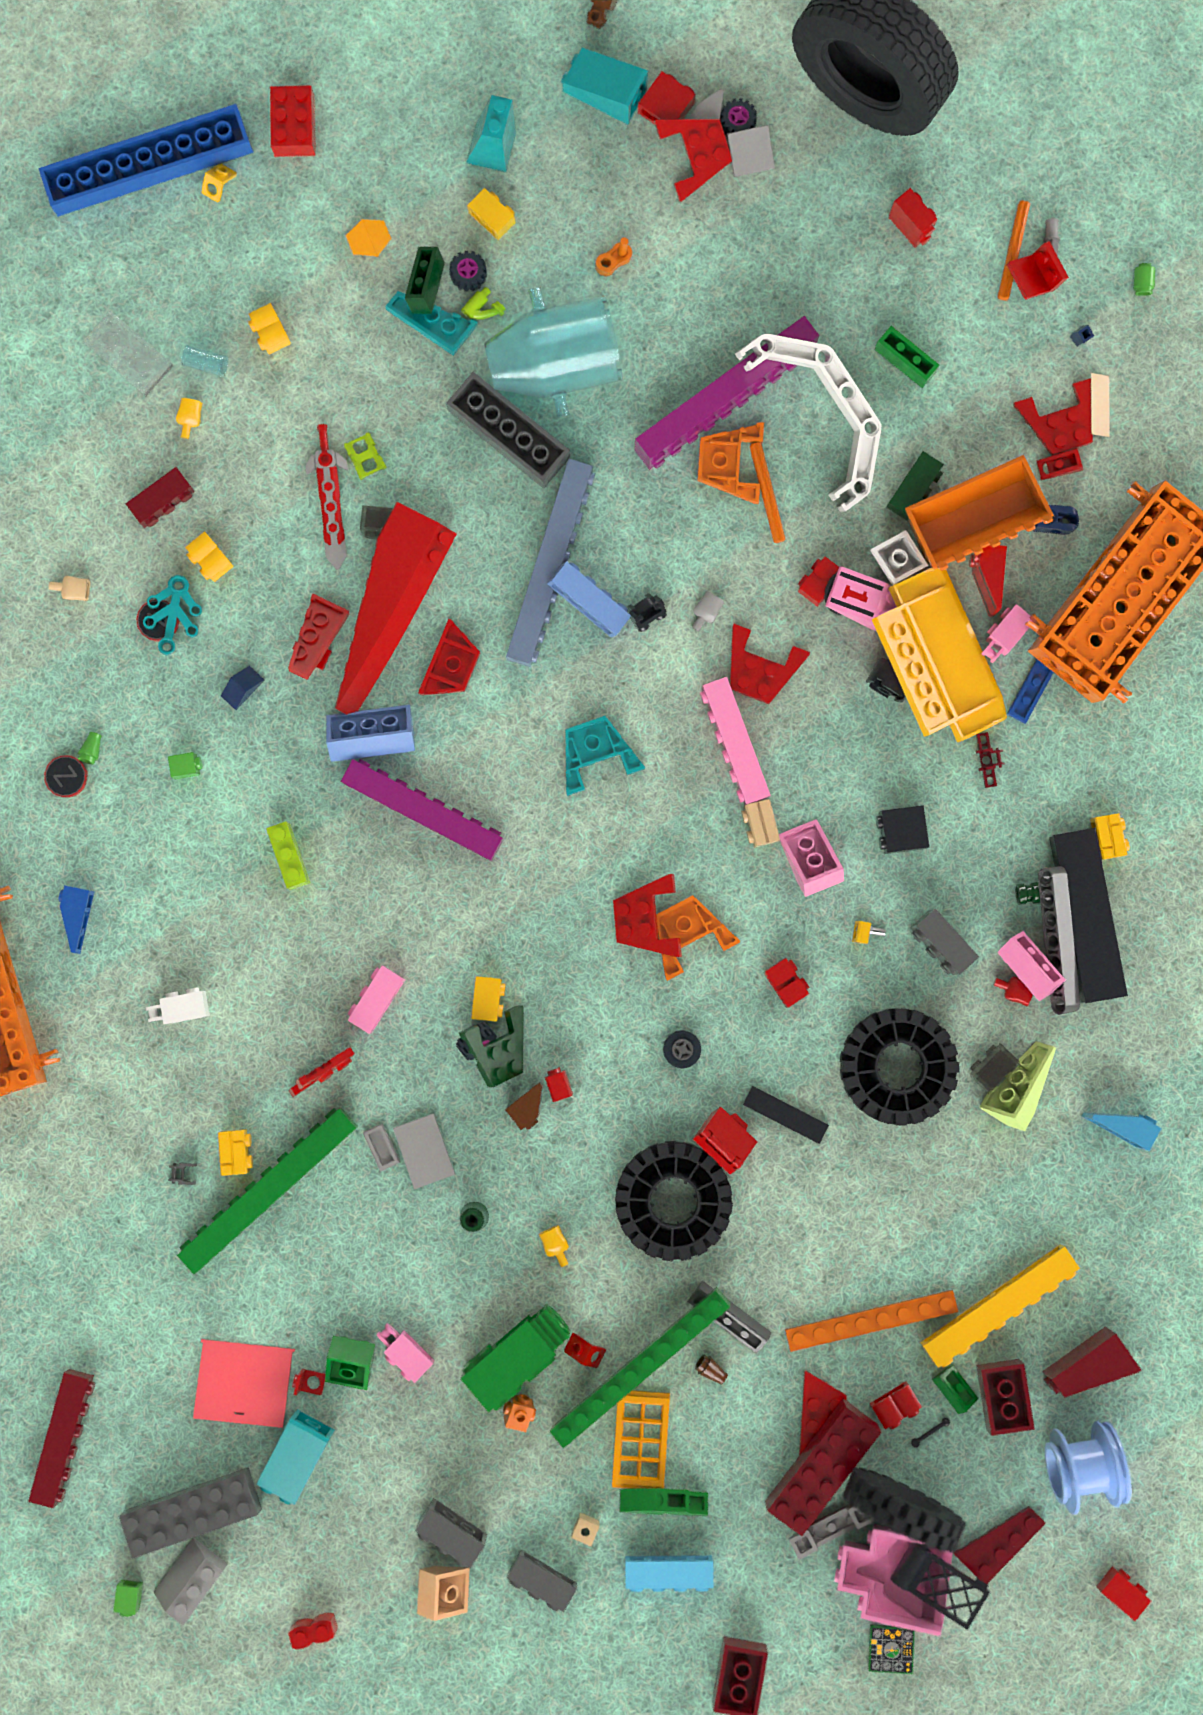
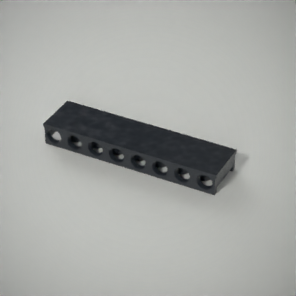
M1090 828L1053 835L1049 838L1054 866H1062L1066 870L1068 878L1080 1001L1086 1004L1126 997L1128 993L1096 829Z

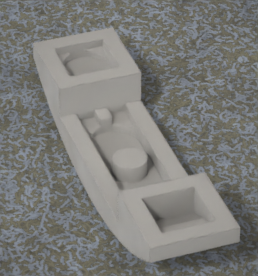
M847 1505L813 1522L803 1536L796 1533L789 1538V1541L800 1560L817 1551V1547L854 1528L858 1530L874 1522L873 1518L865 1516L858 1511L859 1509Z

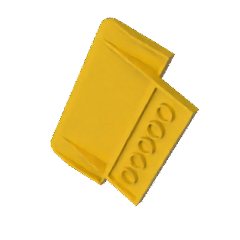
M930 568L889 587L888 589L897 608L871 620L923 736H928L950 725L958 743L1005 720L1007 715L1003 696L985 656L981 654L983 651L946 569L940 571L938 568L935 570Z

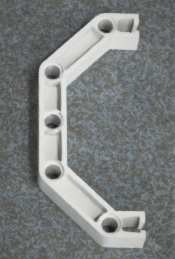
M763 334L755 338L735 353L739 360L751 348L757 355V358L752 363L748 361L743 366L746 372L756 367L765 359L813 368L854 430L846 482L829 494L831 500L835 501L840 497L841 493L846 491L850 499L837 506V509L840 512L847 511L866 497L871 490L881 434L879 419L830 346L772 334ZM761 341H766V342H767V344H768V350H767V351H763V350L761 349V347H760ZM819 352L825 354L824 363L818 359ZM843 387L849 392L847 398L842 396L841 391ZM866 423H869L872 427L870 433L865 431ZM856 482H858L861 485V491L859 493H857L854 489V485Z

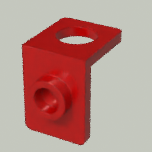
M572 1333L564 1352L583 1366L598 1368L606 1349L592 1345L578 1334ZM598 1352L596 1360L591 1362L593 1354Z
M302 1369L298 1375L295 1374L292 1387L295 1390L293 1395L297 1396L300 1391L322 1395L325 1374ZM311 1376H316L320 1380V1385L316 1389H311L307 1384Z

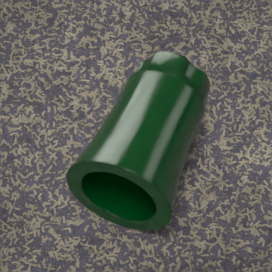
M469 1202L461 1209L460 1222L466 1231L476 1232L487 1225L489 1212L482 1203ZM472 1214L477 1218L476 1222L470 1221L469 1217Z

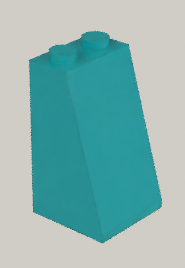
M581 48L579 54L573 56L569 72L566 71L564 73L561 83L563 84L564 93L628 125L638 108V103L647 91L648 71Z
M491 95L476 122L466 163L503 172L507 171L516 135L512 99Z
M297 1409L286 1425L257 1482L260 1489L267 1494L273 1493L279 1496V1500L285 1504L295 1505L335 1429Z

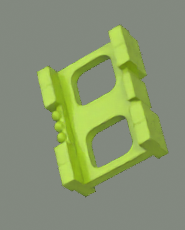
M369 432L355 440L344 443L349 458H351L360 480L387 468L382 457L378 454L375 442ZM365 440L368 449L357 454L353 444ZM373 458L377 468L365 472L362 463Z

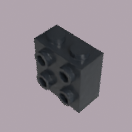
M924 805L882 810L878 813L879 816H876L877 829H881L882 837H879L880 850H884V854L923 850L930 847Z

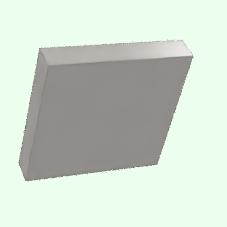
M768 125L727 134L734 177L775 168Z

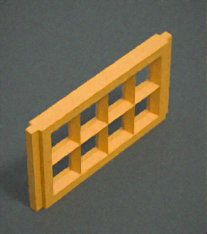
M632 1390L617 1403L612 1487L664 1489L670 1393ZM625 1403L641 1404L640 1418L624 1417ZM645 1404L662 1405L661 1419L645 1418ZM624 1422L640 1423L639 1437L623 1436ZM644 1423L660 1425L659 1439L643 1438ZM622 1441L639 1442L638 1457L622 1456ZM643 1443L659 1444L658 1458L642 1457ZM621 1461L637 1462L636 1476L620 1475ZM642 1462L658 1463L657 1477L641 1476Z

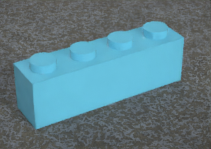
M712 1555L625 1556L626 1589H630L632 1592H641L643 1589H652L655 1592L674 1589V1591L683 1592L687 1588H695L696 1591L701 1592L708 1591L709 1588H714Z

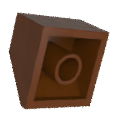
M541 1081L505 1109L520 1130L524 1128L529 1130L538 1123L536 1118L540 1115L543 1090Z

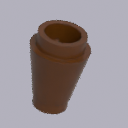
M702 1355L695 1365V1370L698 1371L699 1375L720 1385L728 1377V1374L711 1356Z

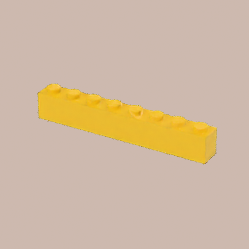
M1060 1244L931 1334L920 1344L938 1368L941 1366L946 1367L952 1363L953 1357L968 1352L971 1349L970 1345L976 1341L979 1343L989 1336L988 1333L990 1331L1002 1328L1006 1324L1005 1321L1010 1317L1015 1318L1022 1314L1023 1308L1027 1305H1034L1039 1302L1044 1293L1053 1292L1064 1279L1067 1281L1073 1278L1080 1267L1066 1247Z

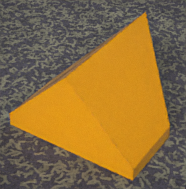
M362 219L346 235L353 255L378 257L388 242L392 240L384 220Z

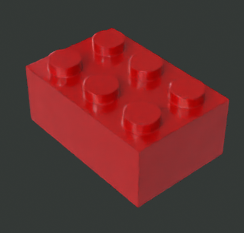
M311 85L270 86L271 148L275 157L316 156L315 95Z

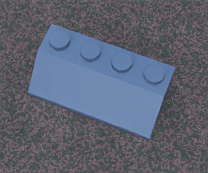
M410 705L357 711L347 715L344 713L326 715V743L331 762L415 751Z

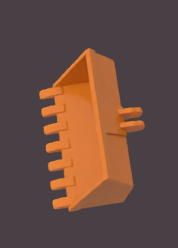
M1024 455L905 508L912 532L924 559L934 570L938 568L940 571L947 569L948 563L952 561H957L958 563L965 561V556L970 553L975 555L983 553L982 548L988 545L992 547L1000 545L999 540L1006 537L1010 540L1018 537L1017 532L1025 529L1027 532L1036 529L1035 524L1050 523L1053 521L1052 517L1054 516Z

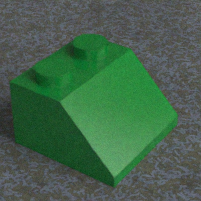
M333 1335L327 1354L325 1382L367 1390L374 1360L375 1344L364 1340L359 1341L345 1336Z

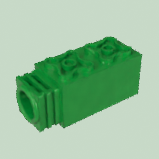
M545 1304L532 1317L528 1314L493 1346L490 1344L486 1345L477 1355L470 1359L463 1366L464 1368L461 1370L463 1373L460 1379L488 1413L493 1409L497 1411L522 1389L521 1386L526 1380L531 1382L539 1373L555 1361L554 1357L556 1356L558 1346L570 1338V1329L561 1316L551 1306Z

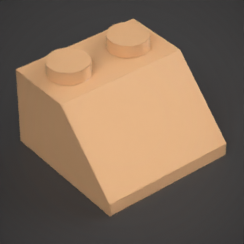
M431 1566L419 1569L417 1614L436 1621L467 1613L470 1568Z

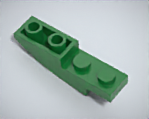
M660 1488L620 1489L619 1512L652 1515L708 1516V1492Z

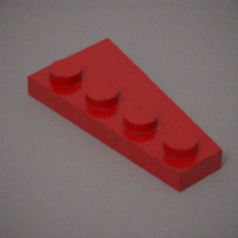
M313 593L309 608H307L303 627L301 626L298 642L295 645L288 666L289 672L306 680L309 679L350 615L349 610Z

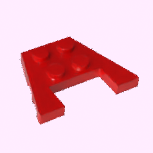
M657 119L654 121L659 140L678 133L681 134L693 177L674 183L679 202L685 200L732 162L720 119Z
M1091 378L1073 383L1072 385L1078 405L1044 416L1038 415L1033 397L1014 402V408L1022 415L1025 422L1029 424L1051 456L1092 444Z
M733 624L730 687L734 692L770 704L809 657L810 652L792 646L786 664H778L745 651L744 648L751 630Z
M674 874L665 875L613 900L617 943L673 957H682L680 938L659 939L655 896L676 893Z
M347 1048L320 1067L297 1079L296 1085L289 1089L291 1096L294 1098L318 1081L320 1083L326 1081L334 1074L333 1071L335 1069L339 1072L346 1068L352 1062L351 1058L355 1055L352 1048Z

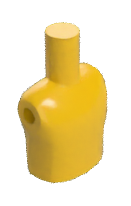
M181 398L180 407L176 415V422L183 425L181 438L189 439L191 427H198L200 425L202 402Z
M556 1225L539 1233L538 1235L543 1243L546 1255L548 1257L556 1256L560 1267L568 1265L569 1263L564 1252L569 1248V1245L560 1226Z

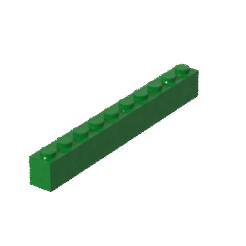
M333 1108L325 1115L327 1120L321 1125L319 1123L315 1124L309 1130L311 1134L306 1139L301 1137L292 1145L295 1148L289 1154L285 1152L277 1159L278 1164L273 1169L271 1166L265 1169L260 1174L263 1177L257 1183L252 1181L244 1189L246 1193L241 1198L238 1195L228 1203L230 1207L225 1212L220 1210L212 1217L214 1222L208 1227L206 1224L196 1232L198 1236L193 1241L188 1239L179 1247L182 1251L177 1256L193 1275L199 1272L358 1128L356 1123L342 1108L338 1110Z
M717 1287L714 1288L554 1424L549 1432L564 1449L728 1310L731 1303Z

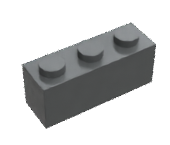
M520 1550L507 1574V1579H509L511 1585L519 1589L521 1587L524 1588L536 1600H544L547 1602V1606L554 1611L560 1610L564 1613L577 1590V1583L523 1550Z

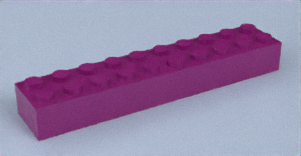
M804 315L777 336L817 343L820 335ZM764 344L761 349L767 351L768 344ZM753 352L635 438L634 451L649 470L653 467L655 469L659 468L665 463L664 459L669 455L672 457L677 455L682 450L681 447L687 442L692 444L698 439L699 433L710 431L716 425L715 422L720 418L724 420L732 414V409L736 406L741 408L749 401L748 398L753 394L755 396L759 395L765 390V385L769 382L772 384L777 382L782 377L781 374L784 371L788 370L790 372L798 365L765 359L756 367L746 372L743 366L748 361L752 363L757 358V355Z

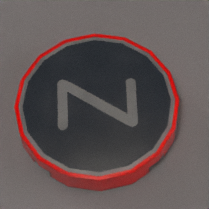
M157 600L149 601V603L152 606L156 605L158 602ZM165 600L161 601L156 609L149 608L147 603H145L138 611L137 627L141 634L149 640L159 642L165 636L168 616L157 622L153 629H146L143 625V619L146 616H152L170 604ZM178 618L176 619L174 634L179 627L180 620ZM148 619L145 623L147 626H152L154 621Z
M69 755L53 759L47 765L44 772V781L47 788L53 794L60 797L78 795L85 788L88 777L85 765L77 758Z

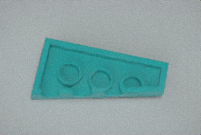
M397 291L386 305L388 312L453 356L478 325V322L471 319L469 321L457 313L453 312L451 314L441 310V307L434 305L432 314H412L405 300V293Z

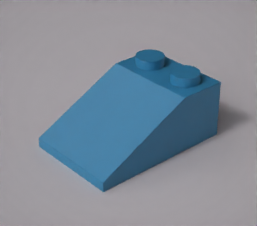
M1085 1112L1082 1114V1117L1136 1148L1150 1151L1162 1129L1156 1125V1120L1147 1115L1139 1114L1138 1116Z

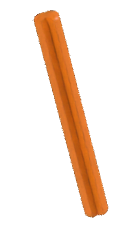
M1021 200L1017 207L998 292V299L1007 301L1010 297L1013 277L1006 264L1019 257L1030 207L1028 201Z
M761 442L751 444L750 450L774 543H781L785 540V534Z

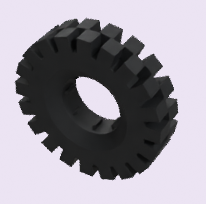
M892 1008L867 1016L865 1020L860 1021L853 1028V1032L847 1036L844 1042V1050L841 1051L840 1075L848 1097L853 1100V1103L869 1117L886 1124L907 1126V1124L924 1122V1119L928 1117L932 1118L940 1112L939 1109L942 1106L947 1105L952 1098L950 1097L952 1090L956 1089L958 1083L956 1075L960 1073L959 1062L956 1059V1055H958L956 1046L952 1044L951 1036L945 1028L939 1025V1022L916 1010ZM898 1043L911 1046L910 1050L912 1051L915 1049L921 1059L919 1064L922 1065L919 1078L915 1079L916 1082L909 1088L901 1087V1090L888 1087L889 1083L887 1082L884 1084L878 1074L880 1069L877 1068L880 1055H884L883 1051L890 1045L898 1046Z
M665 1141V1143H656L648 1146L647 1149L640 1151L627 1163L616 1187V1213L624 1234L636 1248L643 1250L645 1254L653 1258L658 1257L662 1258L663 1261L673 1262V1260L677 1259L684 1261L691 1259L695 1255L700 1256L721 1239V1234L723 1231H726L730 1222L729 1217L732 1214L733 1202L731 1186L722 1167L706 1151L693 1144ZM670 1178H679L685 1180L684 1184L689 1183L694 1188L696 1195L693 1196L697 1198V1205L695 1211L690 1212L691 1217L682 1223L677 1221V1224H669L663 1222L664 1219L662 1217L658 1219L653 1213L651 1207H654V1204H650L651 1194L653 1190H657L656 1186L663 1180L668 1179V1181H671Z
M855 1467L843 1492V1498L852 1507L859 1509L858 1511L865 1516L872 1517L873 1521L882 1526L890 1527L891 1531L899 1535L901 1533L912 1541L917 1543L920 1541L925 1546L933 1549L936 1548L939 1551L954 1552L966 1526V1522L962 1520L963 1518L955 1514L950 1508L941 1505L939 1501L926 1497V1494L917 1489L913 1490L908 1485L896 1482L891 1477L884 1474L880 1475L872 1470L868 1471L865 1468Z

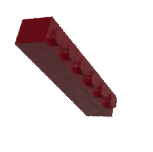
M68 1369L63 1373L28 1502L49 1508H54L59 1502L62 1503L66 1493V1489H63L65 1481L69 1480L72 1471L69 1464L71 1459L75 1458L78 1449L75 1446L76 1439L80 1438L84 1425H81V1421L89 1410L87 1399L89 1395H92L95 1388V1382H92L94 1375Z

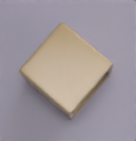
M579 1513L571 1538L592 1546L599 1529V1520ZM583 1528L589 1529L590 1533L588 1536L581 1534Z

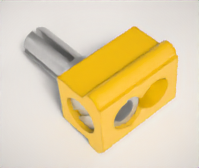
M855 921L852 942L868 944L869 934L885 936V933L880 932H886V930L872 927L869 922Z

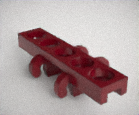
M988 732L976 734L978 750L975 751L976 754H979L981 768H978V770L982 771L985 788L996 787L997 782L994 769L996 766L1002 768V765H1005V762L1001 760L1000 754L1003 750L996 748L993 751V748L990 746ZM980 736L986 737V743H981ZM996 753L997 763L993 764L991 754ZM983 757H989L990 763L984 764L982 762ZM986 770H991V774L987 775ZM987 777H992V785H988Z

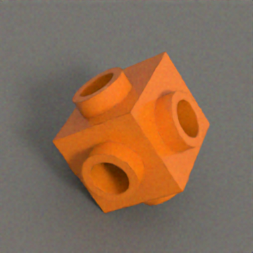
M524 1394L515 1395L504 1404L505 1427L522 1432L527 1431L530 1421L534 1420L536 1408H534L533 1400Z

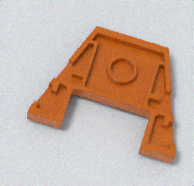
M764 422L745 428L740 427V429L729 432L725 431L701 437L697 481L751 503L759 504L760 484L739 482L741 442L763 443Z
M693 895L656 914L659 939L680 938L681 948L709 933H714L723 951L740 943V940ZM662 954L667 981L684 972L677 957Z

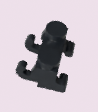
M647 593L645 598L634 606L632 604L627 606L631 615L630 619L639 632L647 630L650 626L649 623L655 619L659 621L667 616L662 599L657 595L653 597L650 593Z

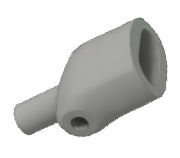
M706 591L693 610L698 618L692 628L699 632L704 622L713 623L724 601Z

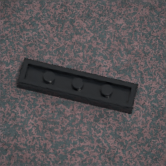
M754 1086L751 1087L743 1103L744 1106L818 1144L821 1143L829 1127L828 1124Z

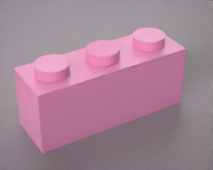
M1024 931L1012 937L997 952L1039 1001L1051 995L1065 981V978Z
M381 966L380 969L377 967L370 977L373 981L369 987L365 986L359 994L361 1000L357 1005L353 1004L348 1012L350 1016L348 1021L368 1034H372L406 980L385 966Z

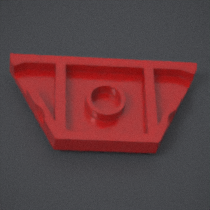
M448 619L418 691L419 695L466 691L481 653L451 619Z
M804 1371L799 1455L841 1400L844 1398L847 1401L845 1393L808 1371Z

